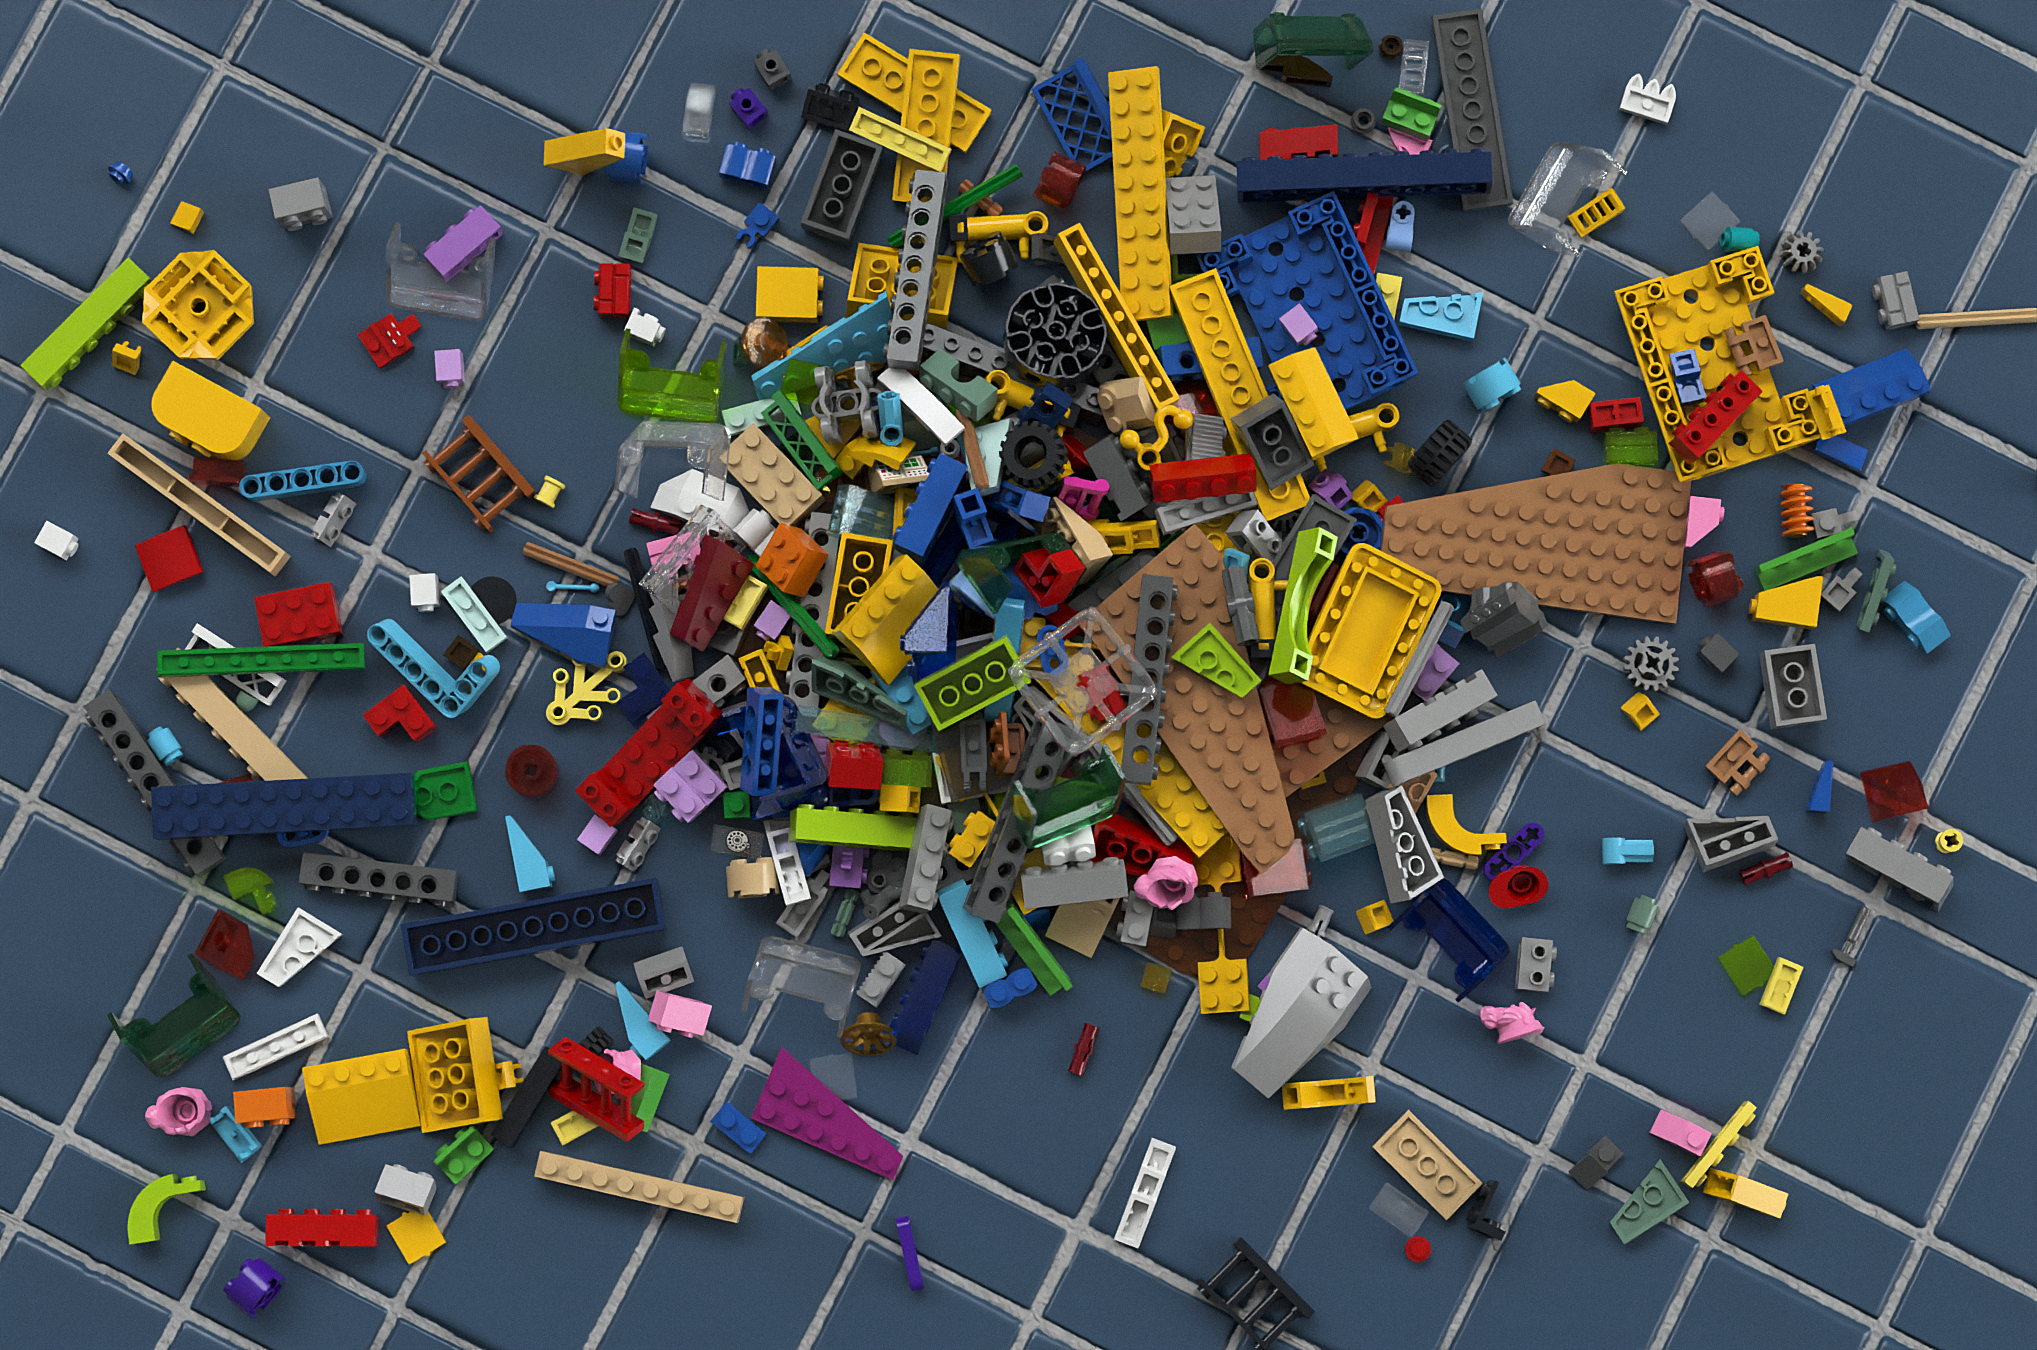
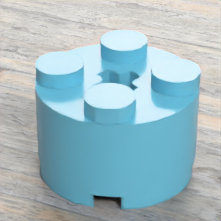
M1506 358L1501 359L1496 364L1491 365L1462 383L1477 410L1481 409L1482 412L1499 404V397L1502 396L1503 399H1506L1521 390L1519 386L1521 382Z

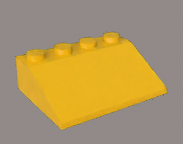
M865 243L858 244L847 299L846 318L858 312V308L865 303L869 305L879 299L878 295L886 291L891 307L892 296L897 294V288L894 286L895 274L900 272L901 264H898V248ZM937 255L927 323L947 330L958 258ZM915 266L912 267L909 270V272L916 273L920 271L921 268ZM910 290L906 293V296L912 297L917 294V291ZM906 314L902 319L910 320L914 315Z
M906 554L898 556L833 630L832 634L885 684L889 685L954 608L926 572Z
M488 1017L470 1018L407 1031L422 1133L503 1120Z
M400 1049L302 1068L306 1095L319 1145L421 1126L409 1049Z

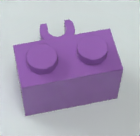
M833 846L829 886L861 890V885L867 882L868 869H863L864 859H869L870 849Z

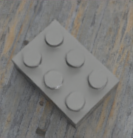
M1215 175L1166 178L1170 255L1221 252V223Z
M1815 644L1761 652L1759 658L1770 728L1778 729L1821 723L1827 720Z

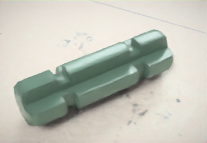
M852 888L846 889L844 894L845 900L842 901L835 919L837 922L833 924L831 929L833 936L844 937L847 930L845 927L849 924L855 908L854 903L857 902L860 895L857 890Z

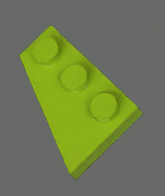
M1211 623L1207 624L1172 656L1173 659L1241 698L1245 697L1262 681Z

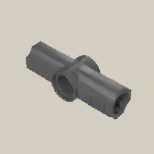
M1244 566L1228 567L1222 570V578L1227 594L1226 604L1229 618L1233 622L1237 645L1250 646L1259 642V633L1254 617L1256 612L1253 596L1248 589Z

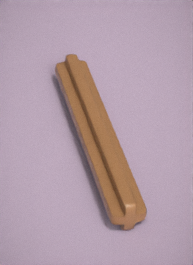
M956 408V418L965 427L961 436L975 487L979 491L989 488V480L972 419L964 416Z
M527 542L523 548L524 556L599 585L608 587L611 583H619V577L533 543Z

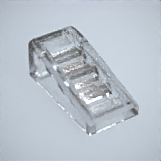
M1404 40L1399 79L1400 89L1408 90L1413 94H1424L1429 41ZM1408 50L1422 51V54L1410 53ZM1407 59L1420 60L1421 64L1407 63ZM1406 70L1420 71V75L1407 74ZM1405 80L1419 81V85L1405 84Z

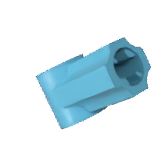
M885 391L877 396L881 428L880 438L885 445L896 446L901 443L904 430L900 393ZM894 428L897 430V432L890 433L887 431V429Z
M1602 838V864L1621 865L1626 864V862H1653V840Z

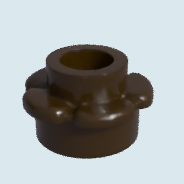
M1387 35L1382 38V43L1379 44V52L1382 55L1384 54L1385 58L1395 59L1396 56H1400L1403 53L1404 47L1399 37Z

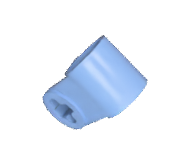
M1400 201L1393 206L1386 234L1385 249L1411 251L1415 212L1413 206L1407 201ZM1400 209L1405 210L1406 217L1403 220L1400 219L1399 214H1396L1399 213Z

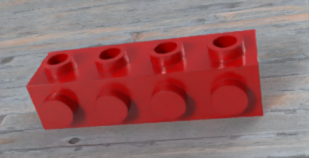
M1742 370L1734 376L1731 373L1728 374L1720 382L1722 388L1718 392L1714 389L1704 399L1707 404L1702 409L1698 406L1688 416L1690 419L1689 423L1686 426L1681 423L1671 433L1674 438L1668 444L1689 465L1695 462L1763 392Z
M1251 453L1149 465L1150 487L1155 503H1169L1184 499L1195 500L1211 496L1221 497L1223 495L1246 494L1257 491L1256 468Z

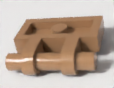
M1766 315L1743 322L1740 325L1743 333L1740 335H1736L1734 327L1724 330L1727 337L1725 342L1727 347L1731 348L1735 358L1734 365L1736 369L1742 370L1747 376L1752 374L1749 368L1750 364L1755 363L1758 372L1784 362ZM1747 342L1751 355L1745 356L1740 344Z
M1739 729L1704 768L1722 784H1725L1729 778L1733 779L1735 783L1729 791L1737 796L1742 790H1746L1751 785L1749 782L1758 773L1761 774L1766 769L1765 765L1771 758L1764 752L1756 758L1752 753L1759 746ZM1746 761L1750 767L1741 775L1737 769Z

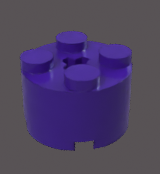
M248 1258L241 1265V1273L235 1280L231 1279L223 1289L226 1293V1298L249 1318L256 1317L258 1314L254 1311L259 1307L264 1310L273 1301L282 1288L278 1284L279 1281H285V1277L262 1258H257L254 1261Z

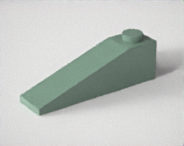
M825 655L812 661V692L905 729L907 727V711L850 664L838 657L827 659Z

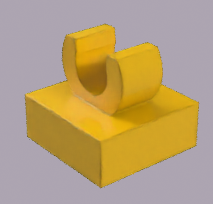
M125 341L122 345L117 343L112 350V367L136 375L140 368L141 346L133 350L129 348L128 341Z
M779 635L777 643L766 641L763 650L767 652L766 659L774 660L777 670L787 671L794 648L789 636Z
M512 1061L495 1064L499 1090L516 1087V1084L524 1081V1078L517 1079L514 1076V1070L522 1068L521 1064H512Z

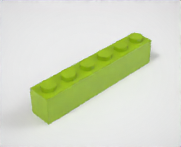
M128 257L20 366L47 391L50 388H55L62 381V376L68 370H73L81 361L80 358L86 352H91L98 345V340L104 334H109L116 327L117 324L115 322L122 315L127 316L134 309L135 306L133 304L140 297L144 298V289L152 280Z
M800 804L799 808L790 811L789 842L910 852L917 818H913L912 813H898V816H889L888 811H873V814H865L863 809L852 808L848 809V812H841L839 807L826 806L823 810L814 809V805Z

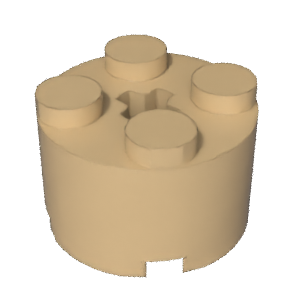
M757 858L756 863L748 864L747 859L731 860L730 866L726 867L728 898L733 899L736 893H738V899L765 897L772 890L773 895L780 894L779 879L773 858Z

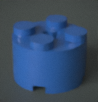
M619 131L625 133L624 159L607 165L605 167V175L610 176L611 181L642 185L644 180L639 179V176L646 172L648 146H644L643 139L648 140V134Z
M1353 507L1344 511L1356 518L1357 522L1338 554L1345 559L1352 546L1358 543H1365L1379 549L1383 522L1380 517L1372 510ZM1354 530H1355L1356 532H1359V531H1362V532H1363V535L1361 536V540H1360L1358 537H1357V538H1354V537L1352 536L1353 533H1354Z

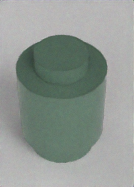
M1641 895L1640 899L1634 898L1626 919L1628 921L1626 927L1645 935L1647 929H1651L1659 908L1654 905L1656 900Z

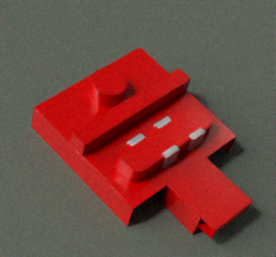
M390 313L375 324L372 323L370 327L357 335L378 367L382 369L415 348L408 337L417 332L422 326L414 314L398 323L394 315Z

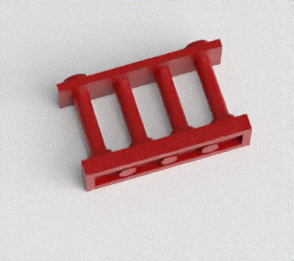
M564 1037L548 1050L549 1055L562 1062V1078L549 1087L550 1097L625 1142L630 1141L644 1129V1121L631 1114V1097L644 1088V1082L567 1037ZM572 1068L581 1073V1083L572 1078ZM592 1080L601 1085V1095L592 1090ZM611 1091L621 1097V1107L611 1102Z

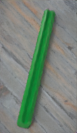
M1015 164L946 203L942 222L949 219V216L960 213L1020 179L1023 173L1019 166ZM920 220L917 222V225L923 226L928 223V220ZM902 229L887 237L892 248H898L905 243V240H902Z
M750 554L747 559L756 565L759 556ZM754 565L751 571L758 580L769 586L768 591L826 658L835 659L840 653L835 643L828 635H825L821 627L792 594L782 592Z

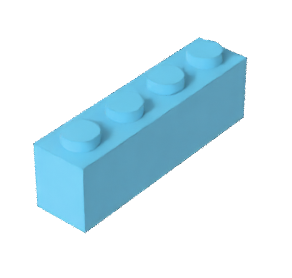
M961 879L935 891V893H938L939 902L978 987L981 988L1007 976L1004 968L1009 965L1003 952L997 953L994 947L995 944H998L993 930L987 931L984 922L988 920L971 915L962 908L971 884L966 885L964 879Z

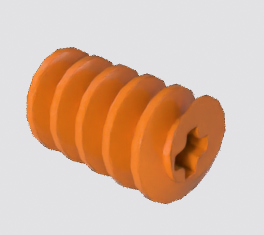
M1804 484L1781 485L1780 488L1786 490L1780 493V497L1787 499L1780 503L1781 508L1787 509L1781 513V517L1788 519L1781 523L1782 528L1788 529L1782 533V537L1801 538L1808 536L1807 532L1814 530V527L1808 526L1807 522L1814 520V517L1806 515V512L1813 510V507L1806 505V502L1813 500V497L1805 495V492L1812 490V487Z

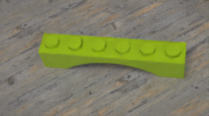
M1320 527L1298 531L1268 674L1286 684L1304 682L1309 679L1313 660L1307 638L1309 609L1318 583L1333 561L1338 539L1337 536Z

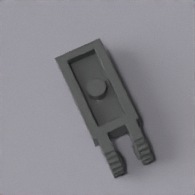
M986 720L959 721L961 772L964 775V793H971L970 773L980 772L979 789L981 793H987Z

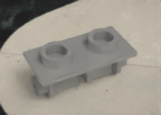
M338 492L335 496L332 495L323 510L330 514L327 519L320 515L315 526L312 528L313 533L311 536L331 547L339 537L340 531L347 519L352 515L356 503Z
M643 817L640 821L637 820L628 836L635 839L633 844L625 840L616 853L617 858L615 861L635 872L637 867L643 863L645 854L650 846L656 842L661 828Z

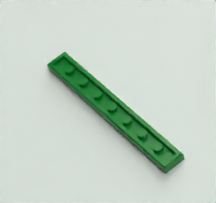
M364 643L157 651L158 677L365 670Z

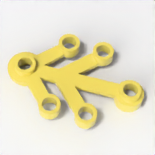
M619 651L610 653L606 667L599 669L586 682L585 670L587 665L578 664L572 659L575 665L573 693L566 700V684L570 679L569 673L562 668L555 670L553 673V679L556 682L555 701L547 707L546 716L548 720L558 726L566 724L571 718L589 719L592 722L599 721L603 716V712L598 706L591 705L587 709L573 707L580 701L609 702L612 705L620 703L622 695L616 688H610L607 691L592 690L612 672L621 673L625 671L628 666L626 656ZM619 657L620 663L618 665H613V658ZM565 673V679L558 681V674ZM615 692L618 694V697L612 701L609 699V696ZM562 708V715L555 716V710ZM592 710H598L599 714L597 717H590Z

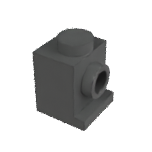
M765 49L757 54V60L754 61L755 67L770 92L792 80L789 69H787L776 49L773 51ZM772 62L776 64L775 68L768 69L766 67L768 64Z

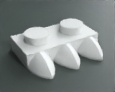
M1638 73L1629 80L1619 110L1667 125L1676 99L1675 88L1673 84H1670L1659 94L1658 81L1653 79L1643 89V80Z

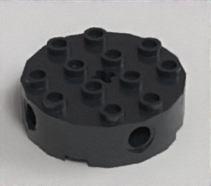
M1049 283L1046 286L1032 288L1020 295L1010 308L1002 338L1005 356L1017 374L1034 385L1044 387L1047 381H1049L1057 388H1065L1088 378L1099 364L1107 337V330L1104 318L1100 313V308L1093 298L1077 287L1062 283Z

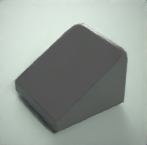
M1153 906L1149 935L1174 939L1177 927L1176 908L1169 910V908L1159 909Z

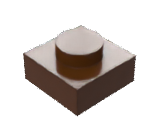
M1553 448L1541 472L1548 476L1570 472L1576 460Z

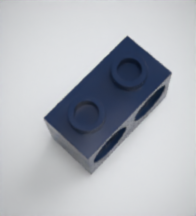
M1047 381L1042 389L1037 387L1030 397V400H1032L1029 406L1024 404L1016 416L1019 419L1017 425L1022 426V422L1025 421L1033 423L1032 419H1036L1041 424H1046L1054 429L1068 411L1073 398ZM1045 401H1049V402H1051L1053 405H1049V404H1047ZM1035 441V442L1038 443L1039 445L1042 444V442H1040V441Z

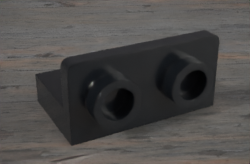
M824 83L812 84L807 91L801 118L849 132L860 98L854 97L855 94L847 90H840V92L831 90V86Z

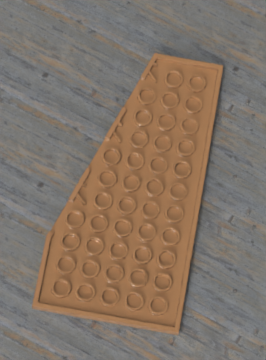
M1616 463L1389 505L1385 507L1380 551L1437 579L1441 584V592L1472 596V591L1481 587L1498 586L1505 582H1518L1539 599L1538 606L1674 625L1677 621L1691 481L1679 483L1675 471Z

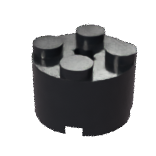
M1001 231L989 234L986 240L980 242L973 240L964 245L965 251L960 255V259L973 286H976V282H979L980 286L996 282L1007 276L1006 270L1011 268L1013 272L1018 267V262L1010 244Z

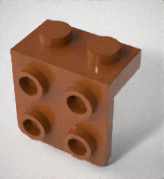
M1000 712L997 718L993 720L992 727L988 730L989 743H993L990 765L991 768H995V776H1013L1025 746L1024 724H1007L1006 712Z

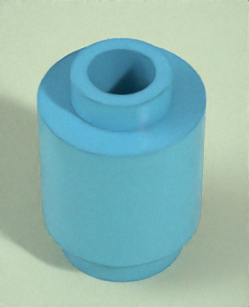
M160 726L148 734L150 737L147 740L148 745L158 760L164 762L166 766L171 765L183 756L181 752L182 747L169 728L163 729Z

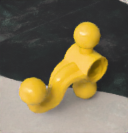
M1173 405L1162 406L1154 416V425L1159 435L1154 444H1141L1139 442V435L1134 430L1122 432L1119 439L1120 444L1125 449H1133L1136 452V459L1141 468L1150 470V464L1162 463L1159 452L1168 442L1169 433L1164 423V418L1167 415H1171L1174 417L1173 421L1177 428L1188 429L1194 420L1190 411L1180 410ZM1147 451L1155 453L1153 460L1150 462H1144L1141 459L1142 455Z

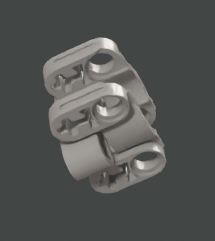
M866 360L853 362L856 375L854 383L858 386L857 389L836 392L833 371L828 366L814 369L816 386L820 393L819 397L813 401L811 409L821 423L822 436L828 445L842 443L840 422L861 419L862 435L866 439L880 437L879 423L876 416L879 415L878 405L870 406L871 398L878 396L882 392L873 388L872 370ZM854 400V408L849 411L844 410L845 402ZM820 406L825 414H819Z

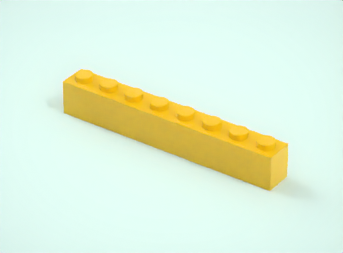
M1078 223L1058 233L1053 244L1079 289L1093 298L1100 308V313L1106 324L1107 338L1129 377L1143 376V381L1155 412L1162 406H1175L1180 399L1178 393L1081 224Z

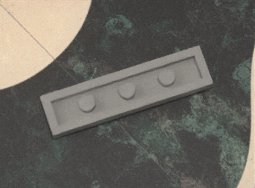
M1248 492L1246 494H1229L1221 497H1202L1195 500L1186 499L1157 508L1154 512L1163 535L1191 527L1193 524L1198 525L1256 507L1258 503L1254 492Z

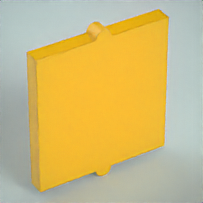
M411 1211L408 1213L403 1212L400 1218L386 1225L409 1265L425 1255L430 1256L433 1250L446 1243L429 1211L426 1216Z

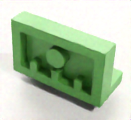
M1395 87L1381 124L1428 142L1441 109V104L1415 95L1408 90Z
M466 1126L463 1127L454 1136L457 1139L450 1146L447 1144L443 1145L435 1153L437 1158L433 1162L445 1172L455 1185L495 1150L475 1126H471L469 1129Z

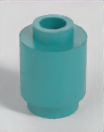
M1726 227L1725 231H1722L1720 235V245L1723 246L1725 252L1736 253L1759 246V233L1753 231L1752 228Z

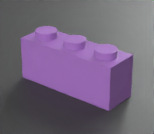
M481 205L477 209H470L464 215V220L457 226L455 224L450 226L445 231L444 237L438 242L433 241L425 249L426 252L423 255L426 262L446 283L503 235L501 226Z

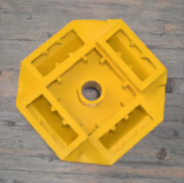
M215 250L180 253L144 289L142 323L180 359L219 360L254 324L252 286ZM200 302H205L206 307L204 311L196 313L194 310L195 306Z

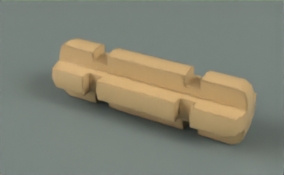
M1431 848L1437 863L1442 862L1441 864L1460 868L1465 866V869L1470 870L1477 869L1479 861L1477 856H1465L1463 853L1447 850L1442 852L1441 849Z

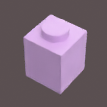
M1300 303L1279 318V323L1297 346L1302 343L1307 345L1317 337L1315 333L1318 332V327Z
M460 349L434 351L436 381L438 384L443 385V388L446 389L458 388L459 384H465L462 351Z
M771 600L754 624L755 629L758 630L756 635L764 641H770L771 639L777 642L779 635H782L792 617L785 609Z
M594 815L577 840L601 856L618 830L613 826L609 827L602 818Z

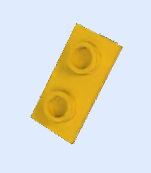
M1829 384L1805 392L1822 441L1845 433L1846 429Z

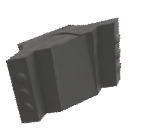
M1505 582L1498 586L1481 587L1472 591L1470 611L1460 620L1464 633L1470 631L1473 640H1479L1487 647L1488 652L1494 649L1497 658L1508 651L1514 650L1518 645L1524 644L1528 639L1534 638L1548 626L1544 613L1538 608L1539 599L1518 582Z

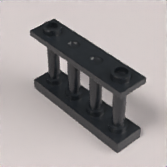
M1239 1237L1233 1243L1236 1247L1233 1251L1235 1254L1207 1282L1199 1277L1196 1280L1200 1284L1197 1289L1207 1300L1212 1296L1255 1340L1252 1345L1257 1350H1272L1269 1345L1297 1317L1301 1318L1304 1315L1309 1319L1315 1311L1242 1237ZM1249 1260L1255 1266L1252 1269L1253 1273L1223 1301L1213 1290L1242 1261L1245 1263ZM1267 1278L1273 1284L1270 1288L1272 1291L1242 1320L1232 1308L1260 1280L1264 1281ZM1286 1297L1292 1303L1289 1306L1290 1310L1261 1339L1250 1327L1279 1298L1282 1300Z

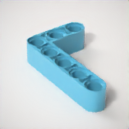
M384 619L372 625L367 631L368 641L448 718H454L467 711L500 671L499 661L492 655H485L472 662L455 681L394 620Z

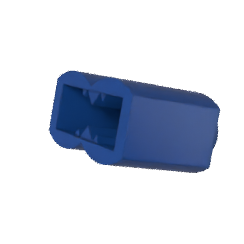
M733 142L732 145L726 144L719 177L757 188L768 189L776 162L775 156L771 155V151L758 148L757 151L749 150L747 145L739 142Z
M1022 968L1010 974L1006 980H998L989 984L984 989L983 994L990 1008L998 1009L1009 1004L1014 997L1028 995L1036 988L1037 983L1030 969Z

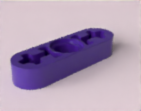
M1528 823L1523 826L1485 863L1483 867L1484 876L1489 881H1492L1497 876V874L1490 875V864L1494 866L1502 861L1498 858L1500 854L1505 862L1511 864L1509 868L1504 864L1499 869L1500 873L1517 866L1542 842L1544 838L1543 828L1537 823ZM1527 828L1529 830L1536 829L1538 831L1536 833L1538 839L1536 841L1534 839L1529 840L1525 844L1529 846V849L1526 850L1524 845L1517 841L1516 838L1519 836L1522 841L1528 835ZM1510 845H1516L1520 848L1521 854L1516 860L1510 859L1507 856L1506 850Z
M909 1216L897 1217L896 1223L911 1291L923 1290L924 1284Z

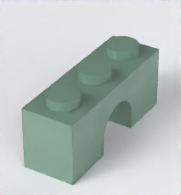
M939 349L920 365L919 382L927 390H931L940 396L944 402L950 403L957 408L964 416L978 422L997 405L998 388L979 375L970 382L962 383L956 381L959 379V361L942 349Z

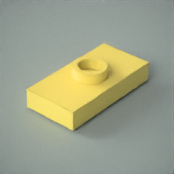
M748 575L723 620L743 631L769 586Z
M1778 957L1759 1005L1785 1015L1803 967Z
M571 1111L551 1122L563 1146L599 1126L575 1111Z

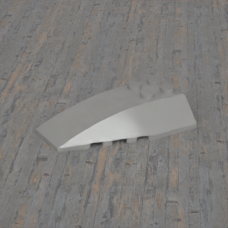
M1300 927L1271 969L1268 977L1270 978L1266 990L1263 989L1259 998L1261 1003L1256 1015L1253 1014L1249 1024H1251L1248 1035L1243 1037L1231 1067L1232 1070L1266 1098H1270L1345 1028L1372 988L1368 976L1340 951Z

